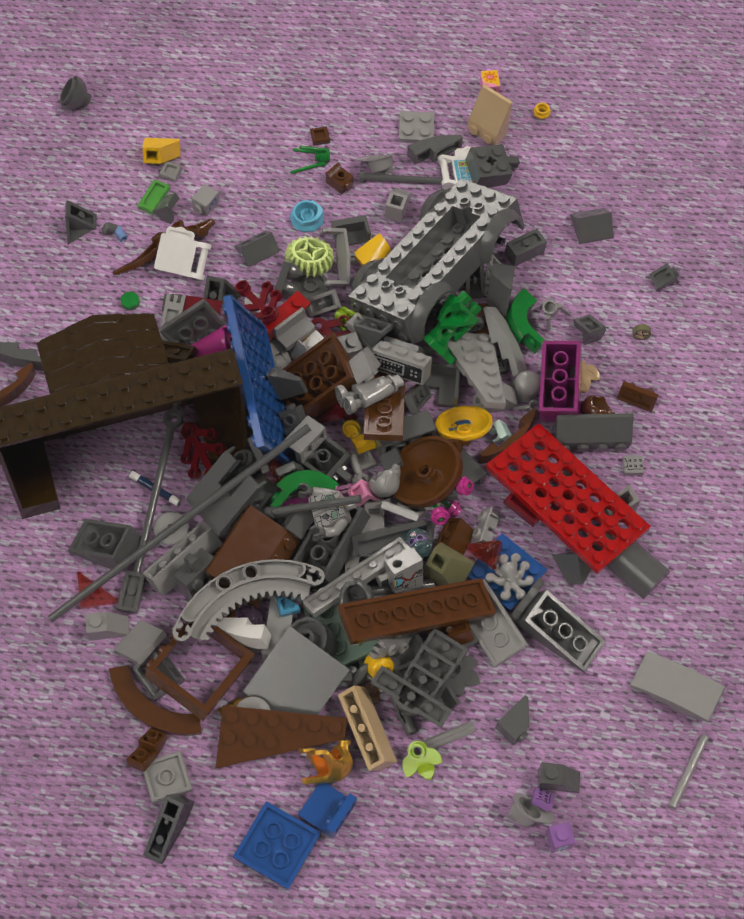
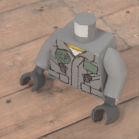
M300 483L298 489L305 490V492L300 491L298 496L305 498L309 494V503L344 497L340 491L334 489L310 488L306 483ZM358 503L312 510L316 526L310 528L309 534L315 533L312 540L317 542L321 536L327 538L340 535L352 520L349 511L359 507Z

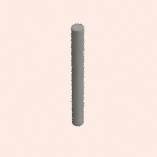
M701 734L668 805L676 810L707 744L709 737L705 734Z

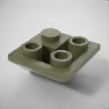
M441 542L433 549L426 562L423 576L429 580H434L439 586L463 582L467 579L475 562Z

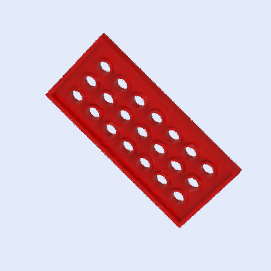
M540 423L485 466L504 487L596 574L600 573L649 531L651 527ZM540 445L544 450H537L534 446ZM527 455L531 460L525 461L521 456ZM548 458L556 459L557 463H551ZM508 466H515L517 471L509 470ZM541 468L544 471V473L539 474L535 471V469ZM562 471H569L571 476H565ZM522 479H529L531 484L523 483ZM549 481H555L558 486H551ZM576 484H583L585 489L577 488ZM535 492H543L545 497H538ZM563 494H569L572 500H566ZM590 497H597L599 502L591 501ZM554 504L558 506L559 510L554 511L549 505ZM577 507L584 508L586 513H580ZM604 510H611L613 512V515L609 516L605 514ZM564 518H570L573 524H567ZM596 520L600 523L601 526L596 527L591 523V521ZM618 523H624L628 528L622 529ZM583 531L588 537L583 538L579 536L578 532ZM605 534H612L615 539L609 540ZM592 545H599L602 550L596 551Z

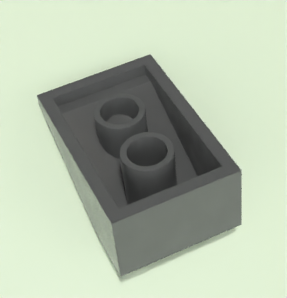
M85 519L68 552L112 569L137 550L141 536L131 525Z

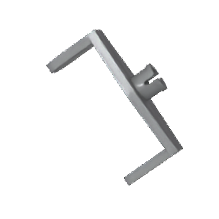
M346 228L320 229L321 234L337 235L336 261L339 280H328L324 282V286H347L350 284V264H354L356 258H351V256H355V253L349 250Z

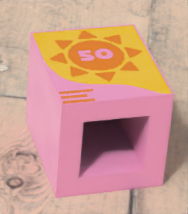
M498 70L481 71L480 89L485 84L499 93L500 81Z

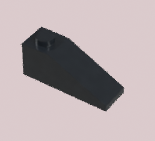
M178 793L166 795L144 851V856L160 864L164 863L188 821L194 801Z

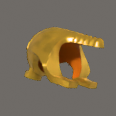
M339 740L338 745L333 747L331 753L324 749L299 748V753H307L308 760L318 774L302 778V783L306 785L338 782L348 776L353 765L352 756L349 752L351 740Z

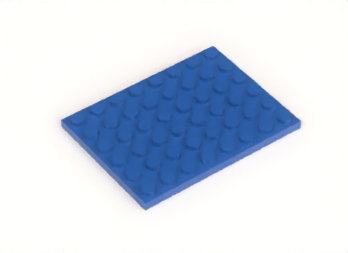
M227 295L223 297L225 304H222L224 314L228 317L229 322L226 325L233 339L231 341V348L236 353V362L243 381L245 408L249 411L247 420L254 434L252 435V442L255 447L267 454L286 438L279 412L284 410V402L279 399L266 376L275 367L267 327L232 295ZM287 448L274 458L283 465L292 461L296 462L295 452L290 448Z

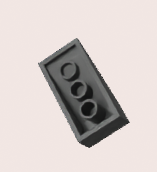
M548 590L538 592L515 623L530 637L582 672L586 671L605 643L601 636Z

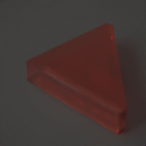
M501 540L466 545L471 554L493 570H496L503 547Z
M77 572L79 592H81L93 581L85 577L81 572ZM100 587L83 599L80 604L81 609L118 604V599Z

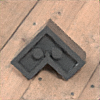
M433 362L431 364V374L426 382L429 389L439 390L438 406L457 407L460 370L456 365Z

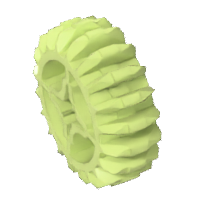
M305 235L303 238L298 237L297 240H292L291 244H288L285 251V257L292 260L291 263L297 265L302 274L306 275L307 278L308 276H313L314 278L316 275L322 276L323 273H327L331 269L334 262L333 249L330 247V244L326 243L325 240H320L319 237L313 238L311 236L307 238Z

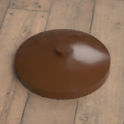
M426 436L408 444L399 452L404 465L400 467V485L394 495L401 503L413 508L429 507L444 500L455 489L462 475L463 460L459 450L451 441L440 436Z

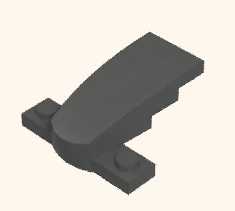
M434 628L425 643L422 644L414 660L411 661L403 678L381 666L371 684L393 697L392 699L396 707L402 713L412 717H419L421 715L442 728L452 710L434 698L448 682L469 649Z

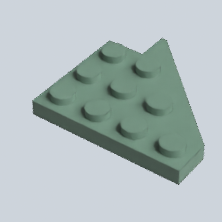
M338 602L315 619L330 627L336 634L337 649L333 657L347 667L366 658L370 651L373 650L374 645L378 643L377 640L350 645L337 611V607L340 604ZM303 606L306 617L313 618Z

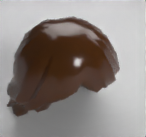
M587 396L580 408L581 414H616L612 412L604 396Z

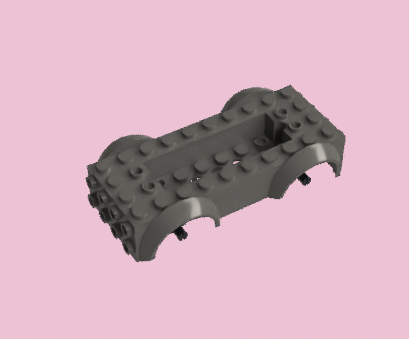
M461 178L452 188H444L432 193L422 206L420 222L385 258H377L365 263L356 273L352 293L349 295L354 311L364 316L393 323L394 328L387 334L390 337L393 336L410 344H416L423 340L428 315L434 318L439 316V311L432 309L436 302L447 293L457 297L456 291L478 267L492 260L495 244L503 246L506 242L505 238L499 236L508 224L513 223L518 225L521 230L524 229L517 198Z

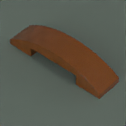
M32 363L17 371L16 376L18 380L0 391V407L11 403L31 384L36 374Z
M534 408L531 409L520 419L519 430L501 446L498 447L492 443L479 454L478 462L480 464L490 462L531 429L536 410Z

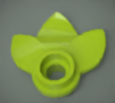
M415 740L408 746V755L403 759L402 766L406 777L412 776L417 771L425 779L431 780L435 772L434 765L440 764L443 761L436 749L427 747L423 741ZM416 747L421 748V754L415 752Z

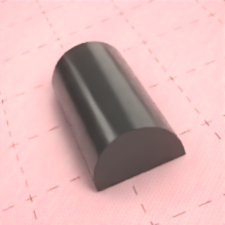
M605 534L609 540L615 539L612 534ZM637 542L633 543L607 566L608 569L643 599L670 573V570ZM592 545L594 550H602L599 545Z

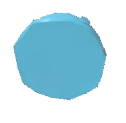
M313 200L301 201L295 205L289 218L295 229L301 232H314L323 225V209Z

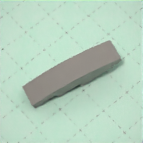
M484 307L491 343L499 345L502 360L509 359L512 375L517 376L520 372L527 371L518 342L504 317L496 307Z

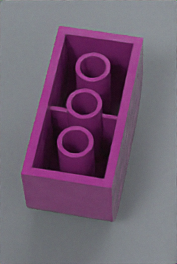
M543 341L539 398L541 422H555L557 415H580L582 387L581 341Z

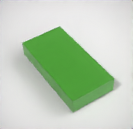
M154 179L137 205L138 209L154 215L153 210L162 198L167 195L171 189L170 185Z

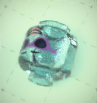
M413 528L406 533L404 542L410 548L414 547L421 558L426 557L432 548V541L428 533L424 529Z

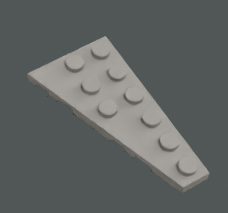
M465 333L457 342L452 336L448 341V348L450 354L455 358L454 363L462 375L467 376L469 385L474 386L476 395L485 408L505 409L506 400L495 347L491 343L490 335L485 333Z

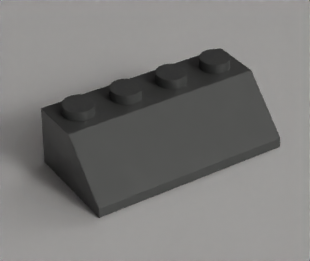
M633 413L557 415L552 427V435L569 451L573 449H578L579 452H586L589 449L606 451L613 448L617 451H624L632 443L634 415Z

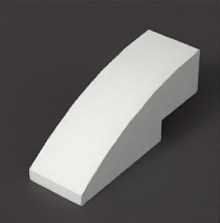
M224 618L221 622L217 621L219 628L243 646L256 649L269 648L272 635L265 625H252L248 618Z

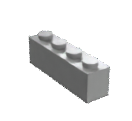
M201 521L145 570L143 575L151 587L164 596L176 586L172 575L185 564L184 557L188 553H191L193 556L200 548H203L209 554H212L222 543L210 526Z
M274 593L270 600L266 626L272 636L269 648L262 651L263 660H266L285 631L293 624V619H297L298 616L297 613L280 617Z

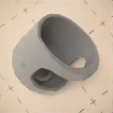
M533 371L520 372L511 381V387L515 384L518 401L530 402L535 399L540 391V378Z

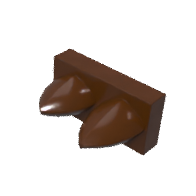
M623 381L617 399L652 413L659 394H656L652 387L644 389L636 386L634 382L628 383Z

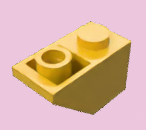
M144 139L142 147L143 163L162 164L180 157V139Z

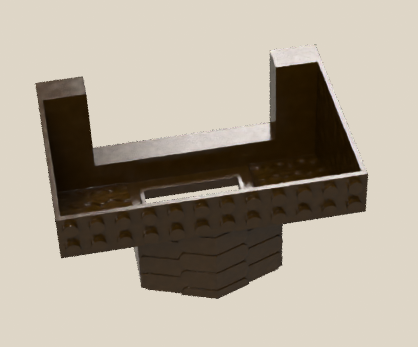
M150 313L91 315L37 342V347L50 395L0 407V463L22 519L61 509L44 444L46 441L172 409L173 403L181 402L180 407L193 404L200 429L214 428L219 431V437L215 441L202 437L204 443H223L227 446V450L234 446L235 449L231 453L233 457L241 449H248L244 387L233 349L169 364L155 316ZM207 451L214 465L221 455Z

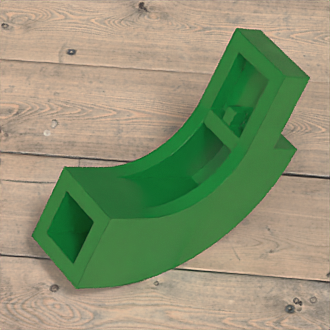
M524 288L516 295L508 307L505 320L518 344L523 342L528 349L536 354L541 349L543 341L546 340L530 326L527 320V313L533 308L537 300Z
M297 471L287 475L277 484L282 491L281 493L277 491L270 499L273 503L270 506L275 508L281 507L293 492L299 490L298 486L300 483H306L310 488L320 487L334 490L339 484L328 475L318 471Z

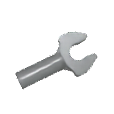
M356 453L351 454L350 461L355 476L352 478L353 484H356L361 479L369 482V476L362 473Z

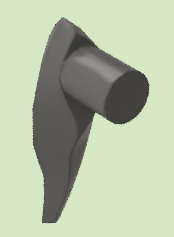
M365 658L359 661V668L353 678L351 687L361 686L367 677L368 664L364 663Z

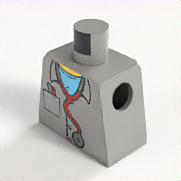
M414 547L385 562V573L376 576L378 585L380 587L389 585L394 593L423 586V559Z

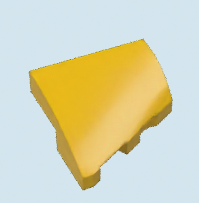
M379 233L356 250L353 258H356V261L363 266L371 260L385 258L391 252V249Z

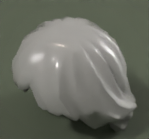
M393 464L391 469L384 472L379 471L375 478H371L369 487L373 494L379 497H388L397 492L400 485V465Z

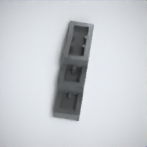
M0 342L1 362L18 367H25L32 363L35 370H43L41 358L38 356L36 349H20L18 342Z

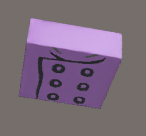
M536 787L530 804L550 812L555 795Z

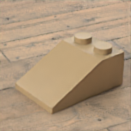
M484 84L469 117L467 129L471 134L482 138L485 143L497 145L507 134L513 102Z

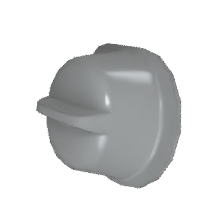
M396 153L363 156L355 160L366 161L370 171L374 174H389L393 172L392 155Z
M520 793L514 794V802L507 815L510 820L517 822L523 827H529L537 822L550 824L554 821L552 810L547 812L530 804L532 797Z

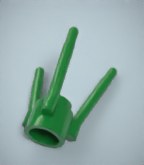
M300 145L299 148H293L294 152L315 154V161L319 163L292 170L291 174L325 166V162H330L329 148Z

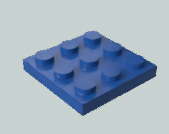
M501 533L475 561L467 578L469 580L482 578L483 580L488 573H494L499 577L494 569L488 567V563L491 560H496L499 567H501L502 564L499 562V557L502 554H506L509 558L508 562H510L512 554L517 553L521 556L520 561L517 562V571L521 562L527 561L530 564L529 569L525 570L522 580H525L527 576L534 578L532 585L520 587L525 591L526 595L539 577L542 578L548 569ZM494 582L488 583L504 609L509 613L521 601L516 598V592L510 589L511 597L509 600L501 599L500 595L504 591V586Z
M266 801L233 855V858L289 891L318 841L321 832Z

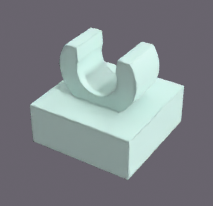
M500 419L493 423L495 428L489 431L490 435L498 434L493 439L494 443H500L502 440L506 441L512 436L507 424Z

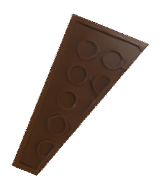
M223 705L216 768L299 750V748H308L345 739L347 718Z

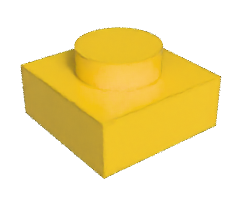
M364 434L351 439L352 445L358 454L376 448L374 440H364Z

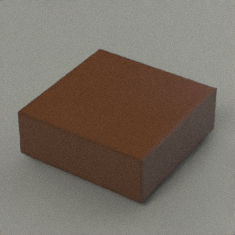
M327 126L310 129L313 146L330 143Z

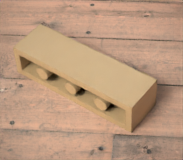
M352 686L338 694L368 770L381 771L396 763V757L367 688L364 686Z

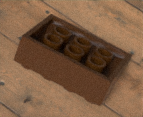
M332 332L283 368V370L300 377L308 390L304 394L286 398V404L295 403V406L302 404L305 415L312 419H315L338 402L335 395V386L343 385L348 392H351L352 385L357 384L349 364L351 358L335 333Z
M248 505L205 572L212 578H216L234 567L249 562L272 559L289 560L299 545L300 540L287 529L251 505ZM252 568L245 570L248 577H255L256 574ZM226 579L219 580L222 586L225 588L229 587V582ZM257 596L255 601L250 599L247 604L258 608L263 599L260 600Z

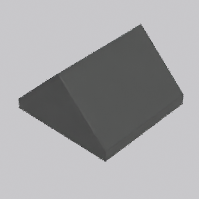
M600 208L570 214L579 244L614 238L612 212L607 209Z

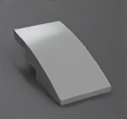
M648 651L630 684L631 688L649 694L656 701L670 705L671 709L708 723L725 690V686L686 666Z

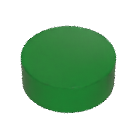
M126 292L121 296V305L126 310H135L140 304L139 296L135 292Z

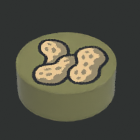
M645 324L635 326L632 329L633 338L636 340L650 338L651 328Z

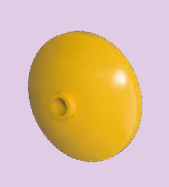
M457 406L441 413L436 419L435 425L437 432L446 439H460L470 442L487 434L492 428L493 420L491 414L483 408L477 406ZM469 420L471 424H460L457 429L449 432V427L456 421Z

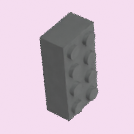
M359 506L349 511L352 520L340 535L327 538L321 536L320 540L315 542L312 540L315 533H308L293 561L307 563L322 569L325 575L324 582H332L337 578L353 549L351 536L362 533L371 516L364 508ZM315 572L314 574H310V575H312V576H314V577L320 579V578L317 576V575H318L317 572Z

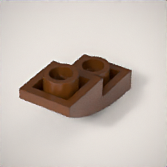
M150 728L138 740L139 747L126 759L127 765L145 772L160 753L168 735Z

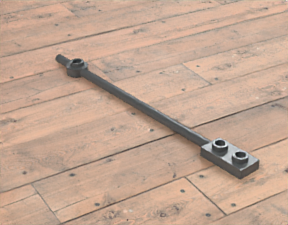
M181 402L173 403L172 409L167 410L163 416L167 431L139 548L149 540L174 431L183 424V416L179 411ZM172 419H177L176 422H171ZM145 554L135 561L133 572L126 571L117 606L118 611L138 614L146 582L145 576L141 573Z

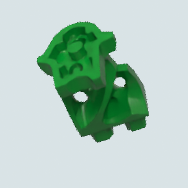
M464 291L458 294L457 297L452 294L448 295L438 316L439 323L423 338L450 365L454 363L455 358L449 352L448 341L453 336V339L457 342L479 321L475 316L482 309L474 301L466 307L472 298Z

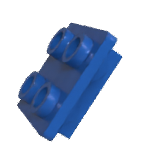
M319 783L299 812V817L333 839L355 807L357 797L351 793L345 796L327 783Z

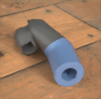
M107 222L101 228L102 232L106 235H109L110 232L115 233L120 242L128 238L119 225Z

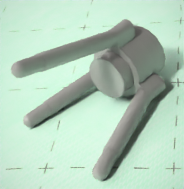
M542 300L540 308L543 309L546 315L547 331H550L551 317H554L558 310L571 316L567 309L562 307L561 304H557L554 300Z

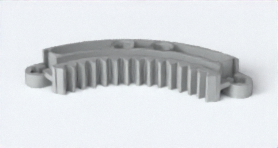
M281 559L260 560L234 567L208 582L193 596L179 615L172 629V636L178 642H184L189 637L197 639L199 642H207L210 639L207 634L211 635L213 633L212 628L218 626L217 621L221 622L224 619L223 616L226 617L229 614V610L233 612L236 609L235 605L239 608L242 605V601L247 604L250 599L255 601L257 596L261 600L265 597V594L268 599L272 597L273 593L275 598L282 594L283 599L290 595L292 601L298 597V602L300 603L308 597L311 586H318L324 581V572L322 569L307 563ZM252 568L255 571V577H248L245 570ZM306 568H309L310 570L307 573L314 574L317 572L320 580L313 582L312 577L306 575L305 579L301 577L304 575ZM226 579L229 582V587L226 589L221 588L219 580ZM183 623L187 624L185 628L187 636L183 635L179 638L176 629H181Z

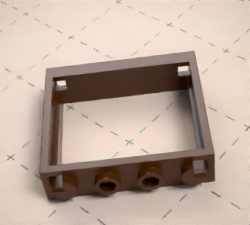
M183 623L184 626L180 630L176 629L179 638L187 634L185 632L187 624ZM218 626L212 628L213 633L209 636L239 657L240 661L205 704L157 669L179 643L172 635L169 644L164 643L157 652L159 654L156 659L151 658L145 666L147 671L144 677L202 721L207 718L251 663L255 655Z

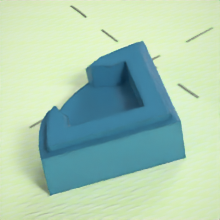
M283 596L276 598L280 617L300 613V608L296 602L288 598L283 599Z

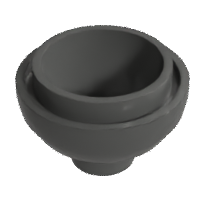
M78 76L71 77L66 82L60 96L61 106L67 110L77 109L81 105L87 107L91 100V94L87 93L86 84Z

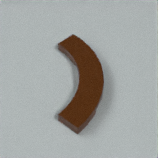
M129 665L109 668L110 678L116 694L125 708L140 722L155 730L175 735H202L200 719L194 714L167 711L149 701L137 688Z

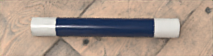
M134 471L130 473L129 478L152 491L153 482ZM161 488L159 496L176 506L180 504L181 499Z

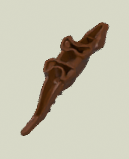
M208 219L185 227L184 222L180 220L171 227H183L187 231H192L195 234L194 239L205 238L209 233V229L215 225V221ZM164 232L156 233L151 238L152 244L139 257L112 272L113 275L136 270L138 267H144L146 263H151L152 260L156 259L160 237Z

